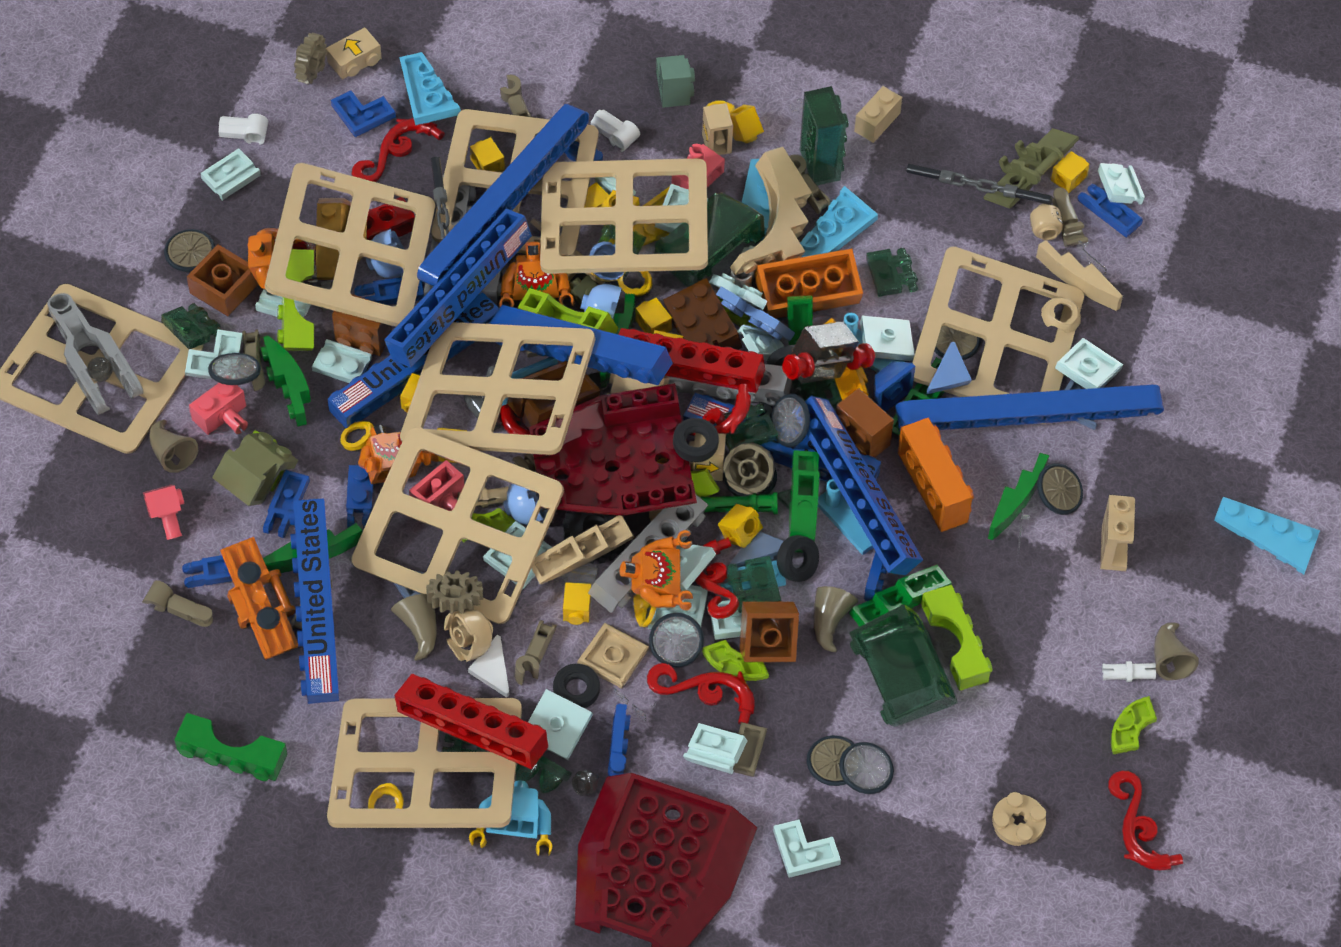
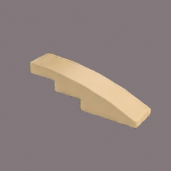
M1047 240L1038 245L1036 258L1053 274L1068 285L1081 289L1084 295L1115 311L1120 309L1123 296L1092 263L1084 268L1070 252L1061 256Z
M616 516L599 527L595 525L575 538L571 536L538 555L531 569L539 583L543 584L601 557L635 537L624 517Z

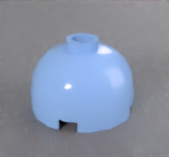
M391 229L379 233L371 240L404 250L399 237ZM366 258L369 269H375L377 274L383 278L392 279L403 276V268L400 266Z
M610 284L597 285L592 288L589 295L584 294L580 309H584L585 312L588 306L608 312L613 319L622 288Z
M510 484L506 493L507 500L503 502L504 509L507 515L513 516L515 521L527 526L539 500V494L515 484ZM541 508L536 521L543 523L548 510L546 509L542 512Z

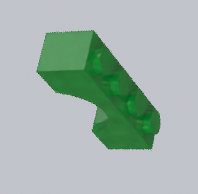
M186 713L174 739L177 751L184 757L193 758L196 756L203 758L206 763L212 766L222 764L238 774H242L243 771L251 773L260 781H268V779L276 781L288 755L286 743L260 736L253 743L243 747L224 745L214 736L211 720L190 713Z

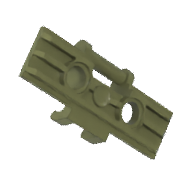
M1052 128L1037 144L1032 142L1025 148L1023 141L1019 140L1015 144V149L1020 158L1018 160L1014 159L1011 163L1008 162L1006 156L999 160L1000 167L1006 175L998 182V185L1005 187L1006 184L1012 185V183L1020 181L1018 185L1013 186L1030 190L1034 184L1036 185L1041 181V176L1051 166H1054L1064 158V155L1074 146L1079 137ZM998 191L987 193L984 196V200L1009 209L1021 199L1004 197L1003 193Z

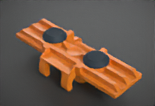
M254 537L221 549L220 552L235 586L228 591L227 597L230 604L235 606L239 616L237 621L240 628H246L250 622L265 660L297 648L298 642L287 618L296 613V608L289 601L280 579V570L268 571ZM271 582L280 604L276 608H272L263 585Z

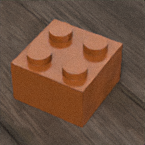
M219 244L187 276L190 294L226 316H229L258 285V282L248 268V262Z
M351 294V295L354 296V297H358V298H361V299H365V298H362V297H359V296H356V295ZM333 311L335 341L370 354L381 356L386 346L384 339L392 332L391 325Z
M858 388L837 404L836 414L860 454L870 455L875 458L890 446L894 419Z
M742 602L739 650L744 662H796L799 612L794 602Z

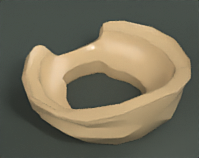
M1062 297L1053 298L1046 302L1042 308L1041 316L1047 327L1055 326L1065 330V333H1070L1080 325L1081 315L1073 301ZM1059 304L1069 306L1072 310V317L1066 322L1058 321L1055 319V306Z

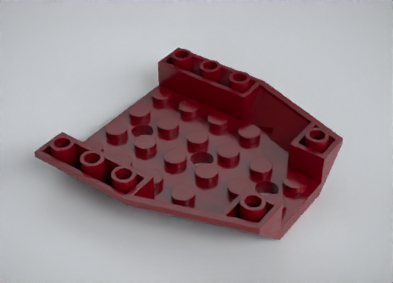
M675 383L601 395L574 408L562 449L553 455L533 454L536 473L557 480L563 486L564 493L557 510L622 516L697 503L689 461L682 459L676 453L673 446L674 431L682 422ZM550 418L530 426V435H544ZM557 418L554 427L561 428L563 419ZM661 458L669 459L667 463H657ZM612 466H616L619 468L615 472L607 471V469ZM560 475H568V476H569V477H568L567 479H565V480H558V479H556V478H557L558 476H560Z
M634 773L606 777L578 844L575 925L599 934L603 926L651 942V947H689L731 898L757 827L733 806ZM669 810H676L680 813V817L671 820L665 814ZM651 856H658L662 862L657 866H652L647 863V859ZM636 902L641 904L643 909L638 913H632L628 910V906Z

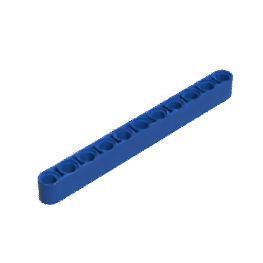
M564 104L421 263L417 272L418 280L435 286L506 208L513 210L584 131L589 122V113L569 104Z
M1158 385L909 400L900 402L895 406L899 431H901L903 426L928 417L933 426L936 425L939 430L1069 422L1079 421L1078 418L1080 417L1089 420L1147 416L1148 413L1158 415L1164 411L1160 386Z

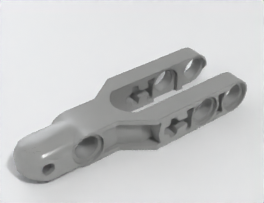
M60 293L52 296L48 300L47 305L51 316L66 341L64 356L67 367L96 414H102L110 410V407L106 406L100 394L98 384L93 383L89 376L88 368L78 354L79 350L85 346L99 347L131 399L143 394V388L137 376L108 332L90 326L69 294Z

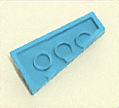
M420 52L399 57L415 125L458 116V113L461 111L459 105L454 102L450 92L445 89L440 77H437L424 54Z
M751 159L734 242L763 240L768 228L770 214L768 195L764 182L755 166L759 159Z
M844 186L840 191V195L828 206L826 213L817 220L816 226L800 242L805 250L802 257L838 251L876 222L878 214Z
M1226 497L1222 498L1214 520L1237 535L1252 541L1260 549H1265L1275 555L1280 561L1295 567L1303 575L1320 530Z

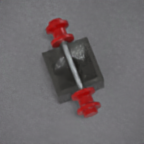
M844 321L807 326L802 330L795 347L792 349V353L784 358L782 369L789 379H798L801 384L841 377L846 366L850 370H857L860 366L862 368L871 367L874 363L875 352L868 343L858 345L859 341Z

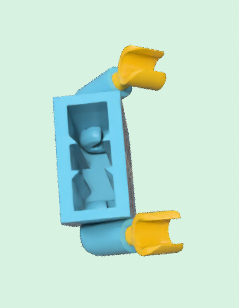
M515 781L510 823L502 828H486V832L535 839L540 835V840L536 845V853L539 855V847L546 845L549 848V856L552 851V843L548 840V835H551V812L544 801L538 799V791L536 789L529 788L525 781ZM492 795L482 801L479 808H489ZM476 828V830L470 833L469 840L471 845H473L476 837H482L480 847H485L487 844L484 835L485 828Z

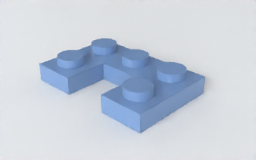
M722 286L716 293L717 296L723 299L721 302L723 306L740 317L743 314L749 316L748 322L760 329L762 328L774 338L781 340L784 337L791 341L795 332L779 320L762 310L756 309Z

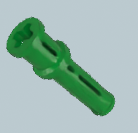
M773 492L770 495H757L753 493L749 494V496H701V499L708 504L704 512H729L736 504L745 507H752L757 512H773L774 515H778L777 492Z

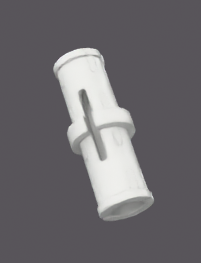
M1126 661V664H1102L1103 680L1126 679V682H1132V679L1155 680L1156 664H1132V661Z

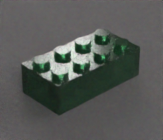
M832 86L804 92L799 150L806 161L808 174L817 185L840 181L841 172L844 171L843 157L846 156L844 143L847 142L845 130L849 127L846 113L842 114L840 97L835 95Z

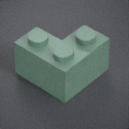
M684 55L656 58V74L662 108L690 105V97L694 96L693 82H695L694 68H690L688 58L685 59Z

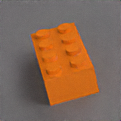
M852 248L757 265L754 275L757 289L763 293L761 298L767 300L763 311L775 319L787 317V297L812 295L813 312L860 304L863 296Z
M929 417L901 427L898 454L940 532L968 523L974 494L971 487L965 484L960 467L952 461L949 447L941 441L938 427L936 425L933 426Z

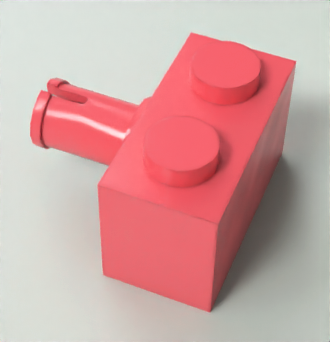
M693 144L690 147V154L687 159L698 158L706 162L707 187H709L724 173L725 159L704 144ZM672 175V184L689 190L688 176Z
M218 383L189 404L192 420L207 435L223 423L231 427L236 434L242 433L239 427L245 431L248 426V422L238 414L239 411L246 407L244 391L238 385Z
M445 460L409 490V496L452 511L458 501L456 499L458 492H462L464 487V475Z
M169 485L143 492L149 517L162 519L166 539L169 540L182 536L176 515L178 511H181L180 505L185 504L181 489H176L175 485Z

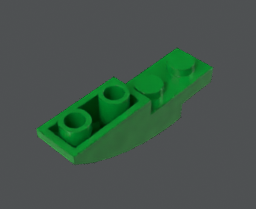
M264 336L265 346L260 348L263 361H269L270 366L266 367L269 382L274 381L276 389L282 388L284 399H290L291 404L287 405L290 420L295 419L297 427L307 425L303 404L311 402L306 379L288 351L271 337Z
M793 451L788 537L801 535L815 542L819 493L818 452ZM801 549L795 551L797 553H803Z

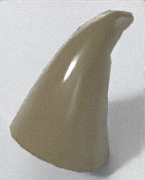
M163 419L156 422L150 428L149 441L164 470L170 473H178L194 462L198 454V444L191 437L181 436L165 430L166 420ZM174 454L180 459L178 465L171 461Z
M830 586L816 588L813 615L814 632L817 642L824 650L837 652V648L833 644V634L840 620L858 603V599L843 589Z
M418 594L400 600L391 608V611L410 628L418 643V652L414 657L415 661L428 657L434 649L437 636L435 608H432V603L427 602V594Z
M1174 622L1162 625L1155 636L1156 672L1165 680L1184 679L1190 676L1199 664V658L1175 635V630L1178 629L1179 624ZM1173 662L1175 670L1169 673L1166 665Z

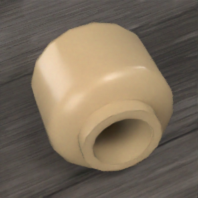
M1041 204L1031 212L1030 222L1036 237L1047 241L1053 240L1063 230L1061 212L1056 206Z

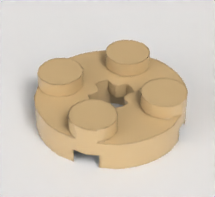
M1017 792L1010 793L1008 797L1000 800L994 808L992 822L995 832L1001 840L1010 845L1021 846L1034 843L1044 832L1046 810L1029 796L1021 795ZM1013 816H1024L1026 823L1014 824L1015 819Z

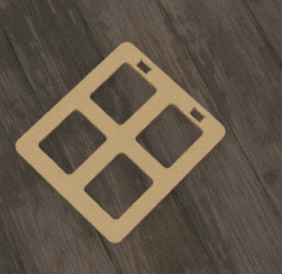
M465 109L458 113L443 177L444 189H446L447 193L446 208L448 209L450 220L449 232L454 228L451 223L459 187L467 185L489 188L502 174L501 172L464 167L472 130L477 128L515 133L516 140L511 159L512 163L550 120ZM587 124L584 131L576 138L575 141L580 143L576 161H594L599 137L598 129L595 126ZM543 178L528 192L529 194L542 195ZM572 178L570 181L561 180V198L568 200L567 208H585L590 178ZM549 186L548 193H557V186ZM522 200L512 211L519 213ZM437 207L431 233L433 240L440 243L442 238L437 222ZM440 214L441 223H446L445 214ZM581 225L563 226L559 244L560 256L575 255ZM532 236L526 243L539 242L541 244V237ZM547 241L548 249L555 248V242ZM525 244L517 253L526 254Z
M695 158L555 162L544 174L542 181L540 266L543 272L557 274L701 270L707 266V166L704 160ZM688 176V204L667 206L633 205V179L635 177ZM616 178L615 206L562 208L560 206L562 179ZM549 186H557V193H548ZM687 223L689 225V251L680 254H634L633 226L635 224ZM615 225V253L613 255H559L560 228L562 226ZM547 241L555 242V248L547 249Z
M305 163L296 164L292 171L265 281L266 291L273 295L397 327L415 305L420 281L417 278L419 266L424 261L435 210L434 200L428 196ZM321 175L335 179L334 183L320 179ZM308 184L337 190L352 196L347 224L343 233L302 223L299 220ZM394 195H396V196H400V197H403V198H407L408 201H407V202H403V201L396 200V199H393V198H394ZM371 201L415 212L414 225L407 250L366 240L363 237ZM299 239L339 251L331 289H324L286 278L285 274L294 240ZM362 256L403 268L396 306L392 307L351 295L350 291L358 257Z
M949 247L943 257L912 363L915 365L914 381L926 386L930 385L937 369L931 366L935 346L941 327L947 326L984 339L985 346L975 380L971 381L968 385L943 390L944 392L959 397L1010 394L994 387L1004 347L1045 359L1048 365L1040 392L1059 391L1064 374L1055 369L1057 362L1070 351L1075 330L1065 333V330L1057 328L1054 342L1050 343L1012 330L1010 328L1011 320L1021 289L1052 299L1058 297L1068 299L1076 304L1079 312L1083 304L1084 293L1077 287L958 247ZM972 260L986 264L985 268L971 265ZM963 268L1002 283L992 321L987 322L948 307L958 269ZM1043 285L1057 288L1056 293L1043 289ZM1064 304L1060 322H1066L1072 317V310Z
M70 284L60 285L52 296L60 293L69 294L77 306L116 322L109 334L119 350L131 332L138 331L180 349V352L159 382H153L136 375L144 392L139 396L146 398L147 401L128 429L123 433L77 414L78 409L86 399L77 382H75L59 405L12 386L35 353L43 354L67 365L64 356L66 344L47 337V334L56 322L53 318L47 316L49 309L46 303L0 369V400L126 454L133 453L137 450L185 378L189 349L203 351V342L194 336ZM100 349L94 355H89L79 350L78 354L88 368L89 376L94 384L104 380L124 389ZM13 363L19 365L13 375L7 373Z
M453 322L429 349L400 433L401 441L403 442L408 430L420 428L475 450L546 455L558 453L562 449L595 344L596 337L593 331L583 328ZM456 340L502 342L503 344L493 374L490 377L442 375L452 343ZM523 344L573 346L563 378L559 381L511 378L521 346ZM576 355L583 356L580 365L574 364ZM439 393L485 396L475 429L472 431L423 429L434 396ZM512 397L556 400L546 433L542 436L493 433L504 399ZM557 418L563 419L561 428L554 427Z
M411 428L403 439L354 550L352 563L359 570L415 592L427 594L426 586L429 585V580L436 579L437 574L445 575L463 539L512 557V562L496 599L490 601L483 598V600H480L479 606L473 605L474 610L481 612L489 621L497 624L506 623L513 612L563 496V486L559 481L420 428ZM421 451H428L470 467L469 476L452 511L403 493ZM489 477L499 478L539 494V500L522 537H515L472 520V514ZM541 507L549 509L543 524L536 521ZM394 513L403 514L443 530V535L426 573H418L376 556L378 546ZM510 580L517 582L511 597L504 594Z
M395 698L350 699L345 702L327 813L328 823L332 827L502 828L510 823L517 763L492 752H438L440 730L422 722L418 749L415 752H359L362 720L365 717L408 716L397 712ZM474 698L478 702L494 706L504 713L515 715L521 719V703L515 698ZM348 726H356L355 734H347ZM358 772H413L414 781L410 806L405 809L350 808L355 774ZM437 772H493L494 782L491 806L479 809L431 808L434 775ZM338 790H347L346 799H337Z

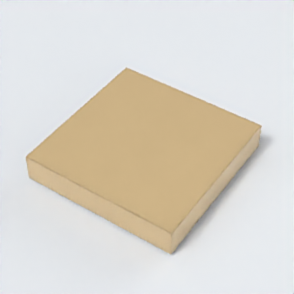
M604 623L577 661V664H583L592 668L597 676L622 689L648 652L649 646Z

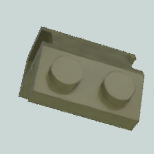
M265 432L248 434L234 452L231 449L225 452L212 478L248 506L260 505L265 501L280 471L294 469L299 460L291 455L292 452L288 448L275 443L271 435Z

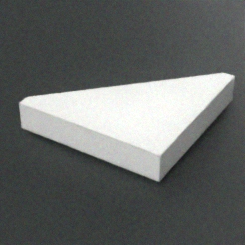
M496 635L485 654L477 658L468 668V673L503 696L508 697L509 687L501 637Z

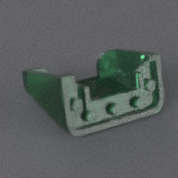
M724 192L714 193L707 201V266L701 270L669 272L686 287L701 281L705 275L709 277L712 275L711 268L743 241L748 244L751 242V238L757 243L765 236L764 216L756 209ZM682 223L669 235L660 238L655 244L654 254L687 253L689 251V225Z
M905 604L849 632L852 638L850 646L856 656L860 654L866 659L885 702L882 704L883 710L880 713L887 725L890 724L896 727L947 709L958 703L954 690L922 620L914 610Z

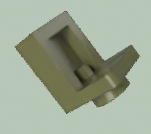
M589 275L582 279L576 277L569 283L571 289L569 293L581 306L584 294L589 295L592 288L596 287L597 284Z

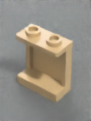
M1109 495L1102 523L1100 569L1126 571L1128 544H1132L1134 541V497Z

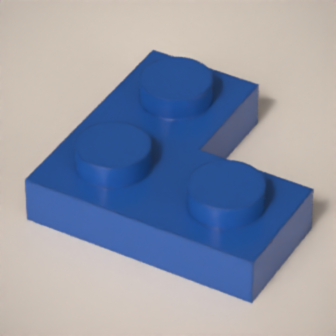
M350 90L331 100V106L354 137L396 118L394 109L384 96L363 106Z

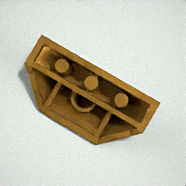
M320 198L317 203L316 226L343 233L346 228L351 202L345 198ZM366 220V225H365L364 234H363V237H364L366 240H367V220ZM316 244L317 280H334L339 258L338 250ZM362 256L358 257L357 263L363 258Z

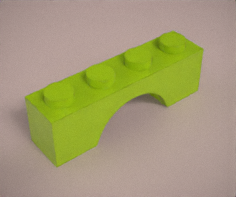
M291 249L285 274L286 278L301 283L312 278L314 275V250ZM282 297V305L277 307V319L282 320V329L277 331V342L282 344V347L287 351H312L314 348V323L307 321L298 313L294 300Z
M529 288L518 306V309L614 334L619 329L606 311L589 306L585 312L574 311L560 304L549 294Z
M952 585L923 593L921 606L930 626L942 627L951 631L960 642L961 649L952 657L950 671L959 691L989 682L992 665L989 658H985L982 653L983 647L979 636H975L973 633L971 617L969 614L965 615L961 595L955 593Z

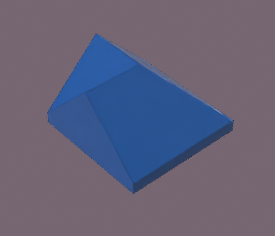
M893 361L875 374L873 401L882 410L887 412L908 395L911 388H913L915 365L913 363Z

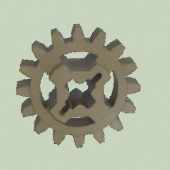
M313 32L309 33L308 37L304 38V44L298 46L294 63L296 68L294 71L296 73L295 78L298 79V82L308 85L309 83L313 84V80L317 78V73L323 71L327 54L325 49L327 44H324L326 39L323 38V35Z
M446 571L444 576L437 574L436 579H430L429 585L426 586L427 602L432 603L433 609L440 607V612L450 610V614H453L456 610H459L462 614L464 609L474 610L473 605L479 606L480 600H483L482 582L478 581L477 576L470 578L469 572L461 575L459 571H456L455 574Z

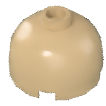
M464 609L462 614L458 610L446 616L444 630H449L451 637L446 640L458 660H466L468 662L484 655L492 642L493 626L491 622L477 610ZM472 644V647H471L470 650H465V649H462V648H461V647L465 648V647H467V646H469V645Z

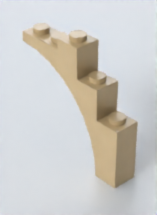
M784 147L765 152L755 165L768 195L770 211L768 228L763 241L754 248L741 253L730 268L734 275L743 272L749 274L757 268V265L801 258L805 253L797 238L803 234V229L809 222L801 208L807 204L806 200L812 192Z

